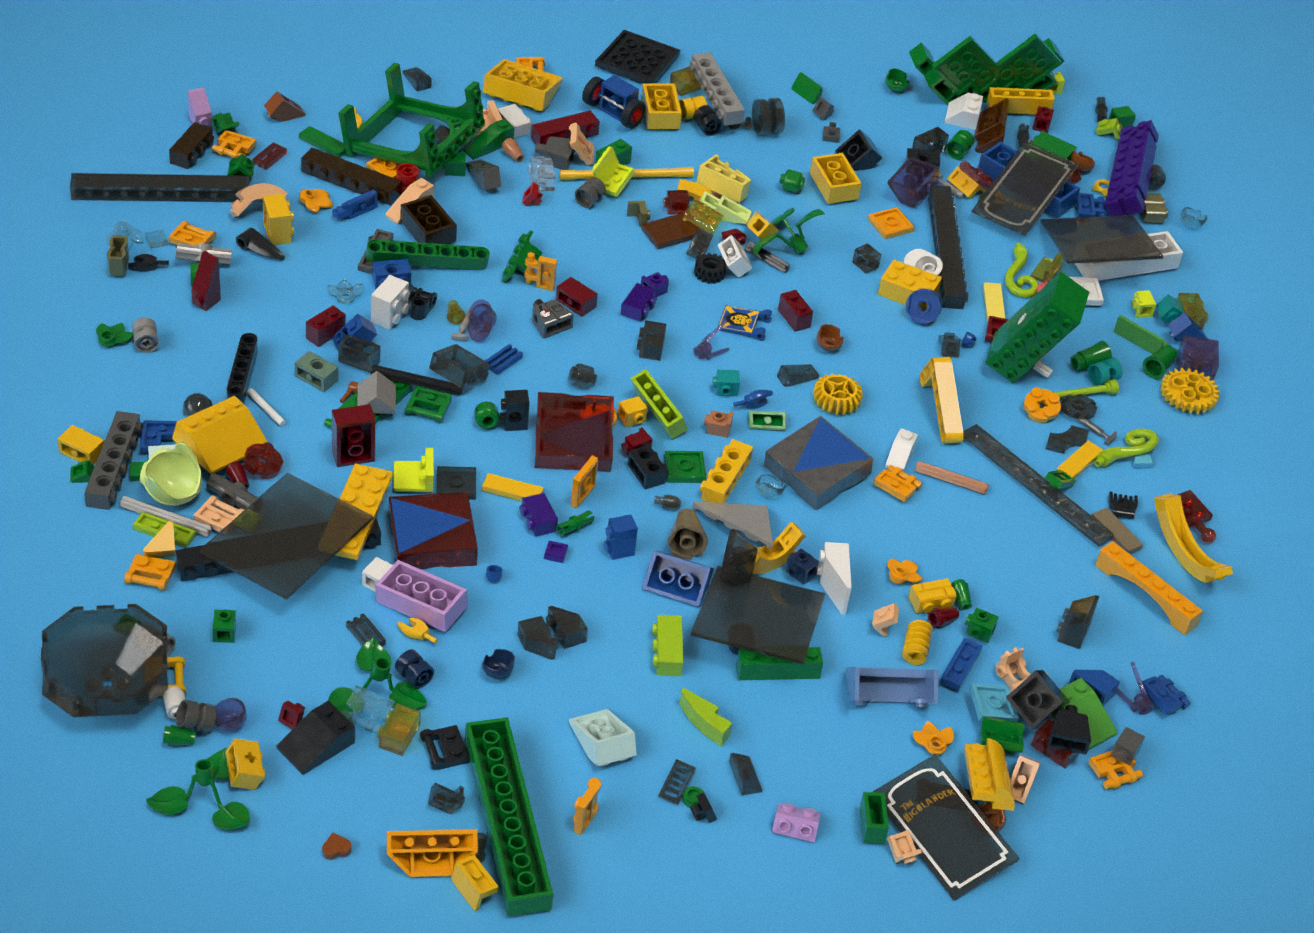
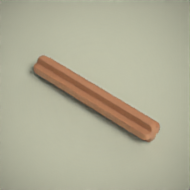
M918 461L915 471L982 494H986L988 490V484L921 461Z

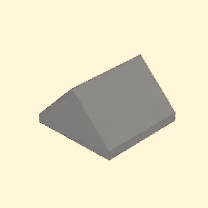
M376 371L358 384L357 406L370 404L373 413L396 414V385Z

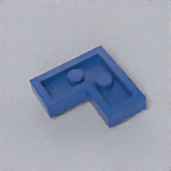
M143 420L140 453H149L148 446H160L162 440H173L172 437L177 421Z

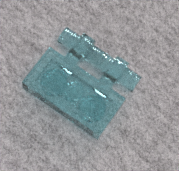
M356 685L347 702V707L352 708L353 711L343 710L342 714L353 725L358 724L365 727V730L369 732L381 733L383 725L378 724L377 721L387 722L395 701ZM361 712L371 716V718L366 719L364 717L359 716V714Z

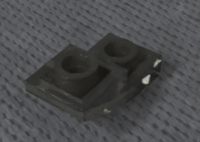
M697 228L686 254L695 259L698 256H702V254L706 253L713 234Z

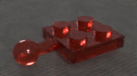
M1191 490L1177 494L1181 495L1182 507L1188 527L1195 526L1200 531L1203 542H1214L1216 532L1211 528H1206L1203 524L1210 521L1213 514Z

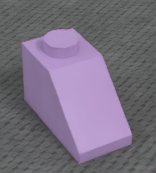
M204 87L189 90L188 108L189 119L192 124L196 122L205 126H212V112Z

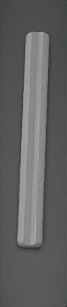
M123 496L120 500L122 508L139 514L145 512L167 521L170 520L173 523L195 530L197 534L206 537L212 532L211 525L127 496Z

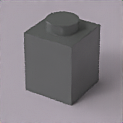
M1126 727L1116 741L1111 756L1130 766L1140 751L1145 736Z

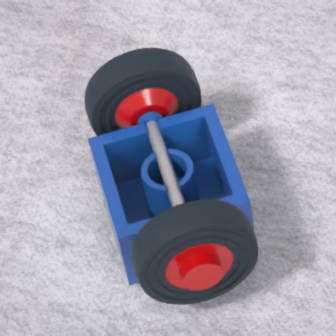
M613 75L607 80L593 77L586 84L582 93L583 101L590 106H595L600 102L599 109L620 121L625 127L635 128L644 117L646 107L642 101L638 100L639 89L618 76Z

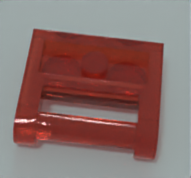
M966 161L960 163V169L976 183L992 191L997 186L992 182L993 178L988 174H984L981 168H975Z

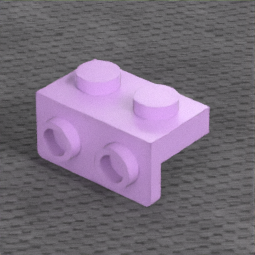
M778 803L772 832L814 842L821 813L812 808H797L791 803Z

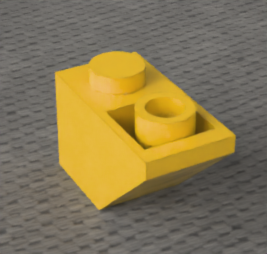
M756 211L746 223L748 228L761 239L779 231L759 211Z

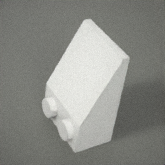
M825 542L824 549L820 550L819 562L821 563L818 564L816 575H820V584L842 615H846L852 588L849 544Z

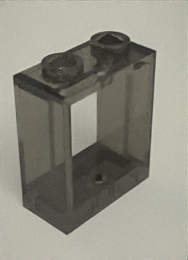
M454 344L433 352L429 369L458 387L465 389L485 381L489 375L490 364L461 346Z

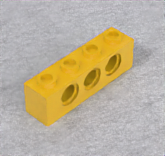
M732 439L729 445H725L722 456L718 457L715 462V468L710 469L707 480H703L700 486V491L702 492L701 500L713 503L726 502L752 459L753 446Z

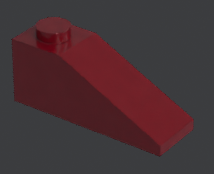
M203 251L191 291L192 304L205 311L221 300L219 258Z

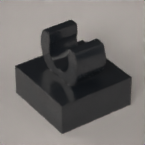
M705 793L697 795L696 797L700 804L690 807L695 820L699 821L705 816L709 823L717 820Z

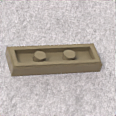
M1107 507L1092 513L1091 519L1112 541L1126 552L1132 554L1142 549L1143 544Z

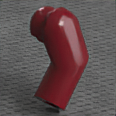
M738 229L721 232L723 240L732 235L741 245L746 243V235Z

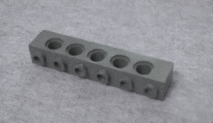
M116 412L84 492L86 507L110 510L112 502H116L117 489H120L122 486V476L127 473V463L132 460L133 447H137L138 434L142 433L143 423L140 422V414Z

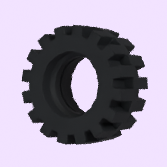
M704 253L702 256H698L695 262V277L698 280L701 279L703 283L706 281L707 284H710V282L716 284V281L718 283L721 282L725 277L727 266L724 258L722 259V256H717V254L711 255V253H708V255Z

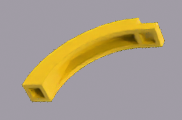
M1169 493L1154 497L1157 516L1164 537L1171 551L1188 573L1205 583L1225 579V576L1233 574L1232 566L1212 560L1196 543L1186 522L1181 495Z

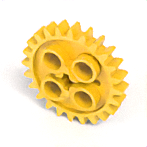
M1183 368L1180 371L1174 369L1173 372L1169 371L1168 375H1164L1160 385L1161 396H1165V401H1170V406L1175 404V409L1182 408V412L1189 410L1190 414L1193 411L1199 414L1200 410L1206 413V410L1211 411L1212 407H1215L1218 402L1220 391L1218 390L1219 386L1214 385L1215 381H1209L1210 376L1204 377V372L1198 374L1197 370L1191 372L1190 368L1187 371Z

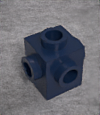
M803 549L798 550L796 553H791L787 558L786 572L803 585L817 574L819 561Z

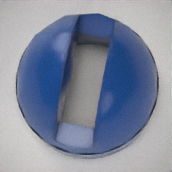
M966 332L962 345L966 347L974 346L975 342L973 341H976L975 335Z
M497 565L488 566L486 578L490 582L499 581L502 577L503 569Z

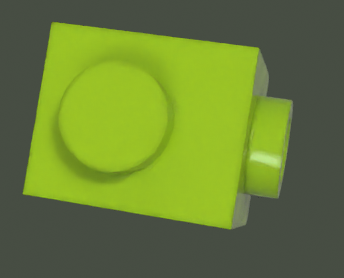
M1117 118L1104 119L1099 121L1096 132L1097 135L1113 133L1115 139L1118 140L1123 128Z

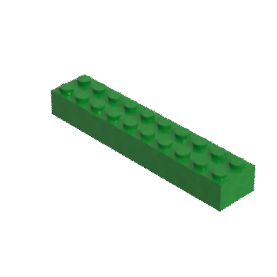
M505 717L468 722L465 726V742L507 917L552 910L553 890L509 719Z

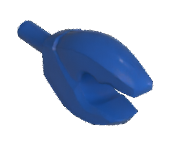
M771 390L753 391L749 395L744 396V400L733 402V406L745 405L746 408H760L768 402L766 397L773 395V392Z

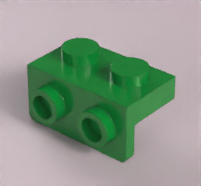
M983 717L979 734L980 744L986 745L987 738L1000 743L1003 749L1009 753H1022L1025 725L1021 722Z

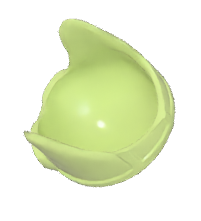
M181 442L173 450L163 448L154 452L150 459L142 466L140 483L145 486L148 494L157 502L168 506H179L188 503L197 496L202 486V473L195 454L186 443Z

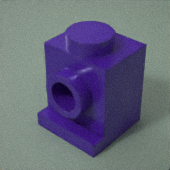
M657 272L647 277L645 275L641 276V284L652 289L655 288L656 297L668 292L669 280L666 275H661Z

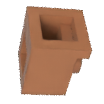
M711 410L710 415L706 414L704 425L707 426L706 433L728 438L733 412L730 411L727 414Z

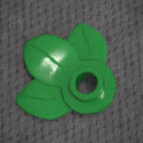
M101 323L96 328V333L99 336L98 342L104 347L128 342L133 337L132 332H125L123 323L112 327Z

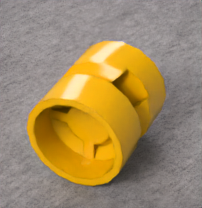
M704 96L679 100L682 112L681 118L683 120L693 119L695 111L699 107L707 105Z

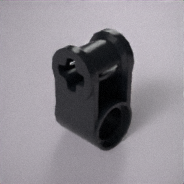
M418 288L416 294L411 299V318L415 320L425 319L436 304L437 293L423 291V288Z

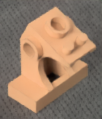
M1015 647L1012 649V653L1009 651L1004 652L1000 656L1001 660L995 665L997 675L1011 688L1010 693L1031 675L1025 669L1026 662L1022 657L1024 648L1018 650ZM1014 675H1017L1021 680H1017Z

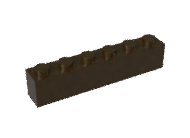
M312 147L301 157V172L361 195L375 190L377 192V201L390 206L401 195V181Z

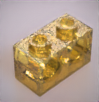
M1178 293L1177 300L1181 302L1184 312L1203 329L1205 322L1208 320V313L1205 312L1204 302L1201 300L1199 293Z

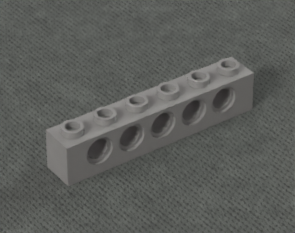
M711 52L693 54L690 69L694 72L696 80L701 84L702 90L705 91L707 99L712 103L718 118L721 119L724 126L743 123L745 109Z

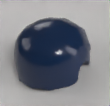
M495 649L492 656L488 657V655H485L482 669L489 677L495 679L505 678L511 674L514 668L515 656L506 649Z

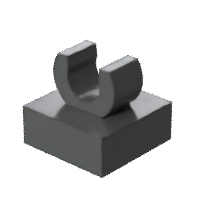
M820 97L812 111L826 120L829 115L833 114L834 105L825 98Z
M830 122L829 127L824 126L823 141L839 143L840 128L836 127V122Z

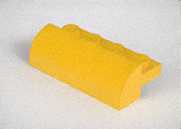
M987 738L986 745L965 743L964 756L972 800L991 801L992 809L1014 811L1015 801L1002 745Z

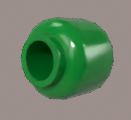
M788 169L785 174H781L779 183L782 184L783 190L798 193L799 190L802 191L805 178L801 172Z
M488 401L481 402L474 410L475 420L480 428L492 429L499 423L500 416L498 408L494 403Z

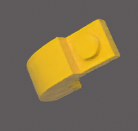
M790 522L773 541L772 549H768L766 546L755 547L749 544L738 556L737 560L749 573H768L787 563L789 555L797 552L796 547L803 541L806 535L796 523Z

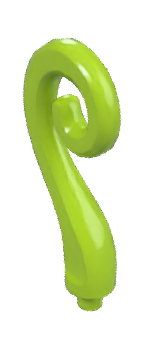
M1016 243L1013 249L1015 261L1005 274V285L1012 294L1021 298H1030L1037 294L1039 283L1035 278L1023 275L1017 279V285L1015 284L1014 276L1024 267L1028 258L1026 247L1021 243ZM1024 283L1031 285L1029 289H1022L1021 287H1023Z
M1149 429L1132 430L1125 436V442L1132 447H1111L1105 449L1096 456L1094 463L1097 467H1106L1118 459L1148 453L1157 447L1159 437L1154 431Z

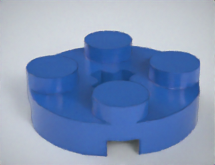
M928 288L914 291L906 301L907 313L914 322L919 324H927L936 320L942 310L940 295ZM925 301L928 308L922 311V307H919V305Z

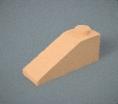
M423 178L410 184L386 212L385 217L396 224L401 223V204L429 195L434 197V185Z

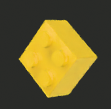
M284 194L263 196V221L269 241L273 245L292 243L291 236H294V228L291 222H294L293 212L290 211L289 200L285 199Z

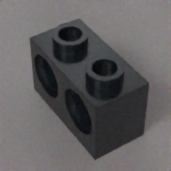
M650 445L629 451L627 465L645 490L665 484L668 469L660 461L657 452L653 451Z

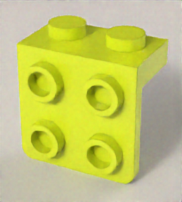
M608 147L603 152L601 158L592 169L594 177L599 178L604 183L606 194L615 197L619 196L635 173L633 168L619 164L613 147Z

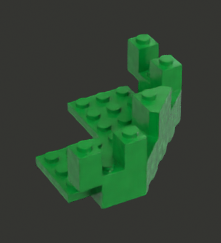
M1036 33L997 62L971 36L967 37L936 62L931 52L922 43L909 51L914 66L924 75L929 88L946 105H949V102L966 93H975L983 96L982 101L986 103L990 87L1048 90L1057 83L1052 71L1065 62L1054 42L1050 38L1043 42Z

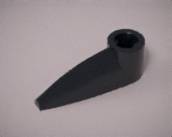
M252 227L236 237L238 246L243 250L249 248L264 256L285 259V255L275 245Z

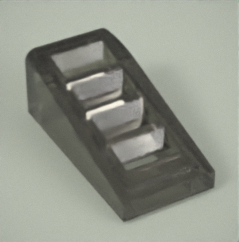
M418 67L402 71L416 91L431 88L432 78Z
M811 364L781 365L777 374V378L784 387L818 379L820 376Z
M676 759L658 797L679 805L685 789L688 788L695 775L696 767ZM677 771H678V772H680V773H682V774H684V775H687V777L685 778V777L680 776V775H678V774H676V773H677ZM673 778L683 781L684 783L681 784L679 782H676L673 780ZM670 784L681 788L680 791L669 787ZM666 791L677 794V797L666 794Z

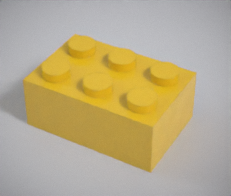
M675 83L643 84L641 101L646 107L644 116L647 129H680L682 112Z
M843 153L812 157L809 173L828 204L859 199L862 183Z
M893 260L881 278L878 295L906 305L907 298L914 291L921 288L931 289L938 294L942 277L901 261ZM924 301L919 307H922V311H925L928 305Z

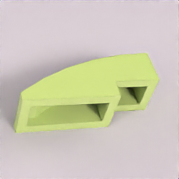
M706 191L695 208L696 211L709 217L742 224L747 223L752 213L749 209L724 195L719 199Z

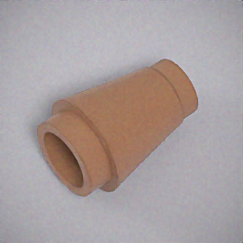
M508 138L502 143L503 152L516 162H521L524 159V155L516 140Z

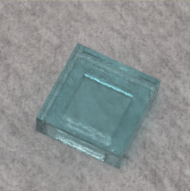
M163 230L145 233L150 249L168 245V240Z

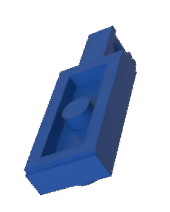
M371 190L342 203L341 206L332 209L333 216L338 220L342 218L352 219L377 208V192Z

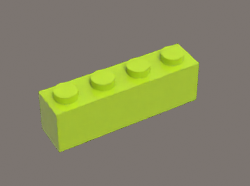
M647 369L630 378L637 394L647 404L649 410L671 439L688 430L683 416Z

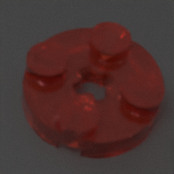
M268 442L249 446L243 458L245 469L252 475H261L262 479H271L277 476L284 462L280 453Z

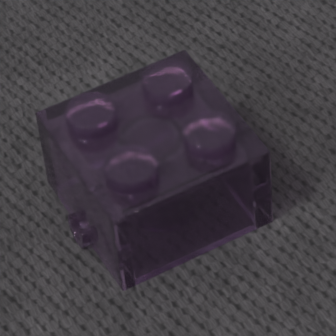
M1183 335L1176 359L1178 371L1181 368L1185 371L1190 368L1191 372L1195 370L1198 371V374L1204 372V377L1210 376L1209 380L1214 381L1219 367V341Z

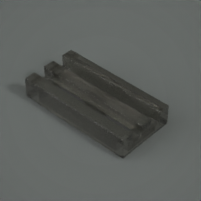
M364 613L360 615V618L354 617L352 622L350 620L346 621V627L362 646L367 640L355 626L359 627L367 639L370 640L374 636L381 646L386 644V639Z

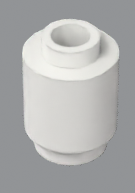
M179 687L166 689L163 696L167 716L172 719H176L177 709L181 701L186 700L184 692Z

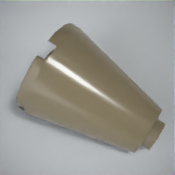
M686 508L680 510L677 514L668 537V546L673 555L683 559H692L693 556L703 554L707 548L708 541L697 514L694 510Z

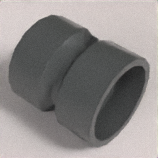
M591 177L575 191L574 196L578 204L584 208H589L604 196L606 187L599 178Z
M182 700L176 713V724L178 727L193 729L195 727L197 731L210 732L216 720V708L214 705L198 704V702L191 700Z

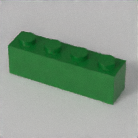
M820 647L743 648L738 650L736 662L738 680L820 679L823 666Z

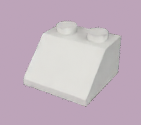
M966 93L949 102L944 123L976 130L983 96L975 93Z

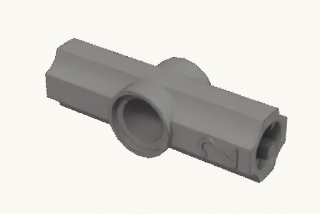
M177 243L176 259L199 263L202 252L206 251L219 258V265L230 266L232 249L216 248L204 243L197 245Z

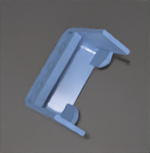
M847 667L846 676L849 700L853 701V705H866V701L915 703V707H927V703L938 704L939 670Z

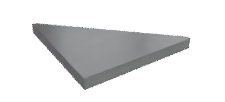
M693 501L692 509L701 510L705 516L715 521L718 519L724 522L726 527L736 532L739 530L745 533L747 538L757 543L760 541L766 544L768 549H772L773 540L766 505Z

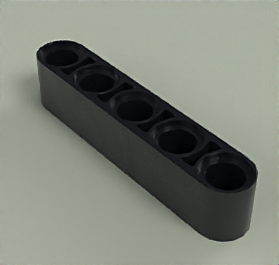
M245 333L240 337L227 385V399L235 396L243 404L245 403L258 354L257 336L253 333Z

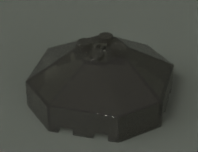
M127 604V609H115L114 605L96 606V610H84L83 606L73 607L42 631V695L72 717L139 713L168 689L167 625L137 604ZM112 680V686H104L103 681L109 682Z

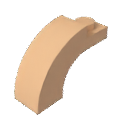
M268 183L247 186L235 194L240 200L237 199L230 206L232 209L229 213L233 217H237L256 199L263 200V196L284 194L286 196L288 193L282 188Z

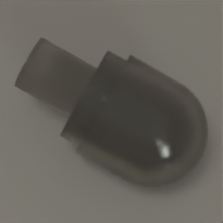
M667 494L664 497L655 496L654 503L662 505L664 510L677 511L681 507V500L677 496Z

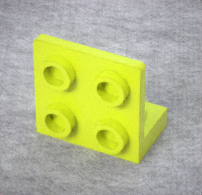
M426 448L425 456H421V461H394V491L433 492V448Z

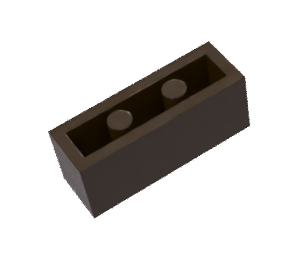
M194 122L169 149L170 164L189 169L195 164L201 154H204L208 146L212 145L214 141L212 127Z

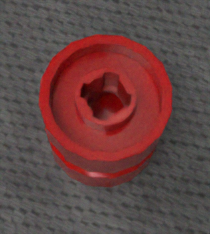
M404 163L397 167L396 177L397 180L401 181V195L410 184L419 179V168L414 164Z

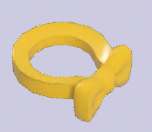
M1103 179L1096 181L1092 190L1098 191L1107 197L1108 189H1103L1099 184L1109 185L1110 181Z

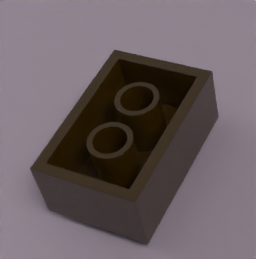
M432 195L401 204L400 221L417 242L449 244L456 241V223Z

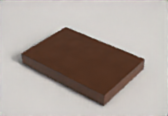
M687 212L644 223L641 227L657 249L703 237L702 229Z

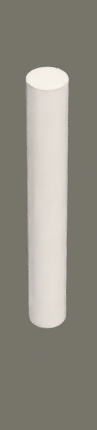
M253 388L247 391V394L280 427L286 424V421Z

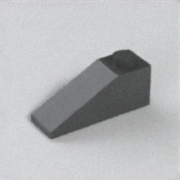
M481 159L466 162V167L480 188L490 192L495 191L497 187H502L499 166Z

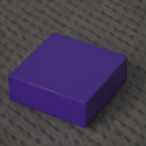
M549 541L544 559L563 563L568 550V544Z

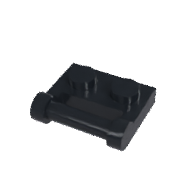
M457 725L436 730L425 729L420 732V738L425 742L431 758L430 765L433 770L469 763V755ZM434 740H438L444 758L439 757L433 742Z

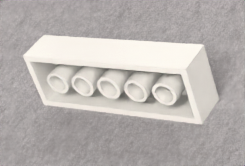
M1165 231L1077 245L1073 262L1083 277L1098 278V281L1179 268L1183 251L1170 233Z

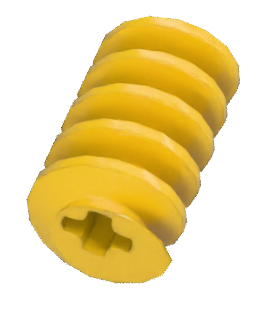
M915 620L907 626L902 656L911 665H922L927 661L926 657H928L933 627L929 622Z

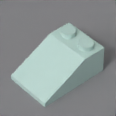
M608 709L569 719V723L588 758L597 766H607L611 762L625 761L629 757L637 755L635 732Z

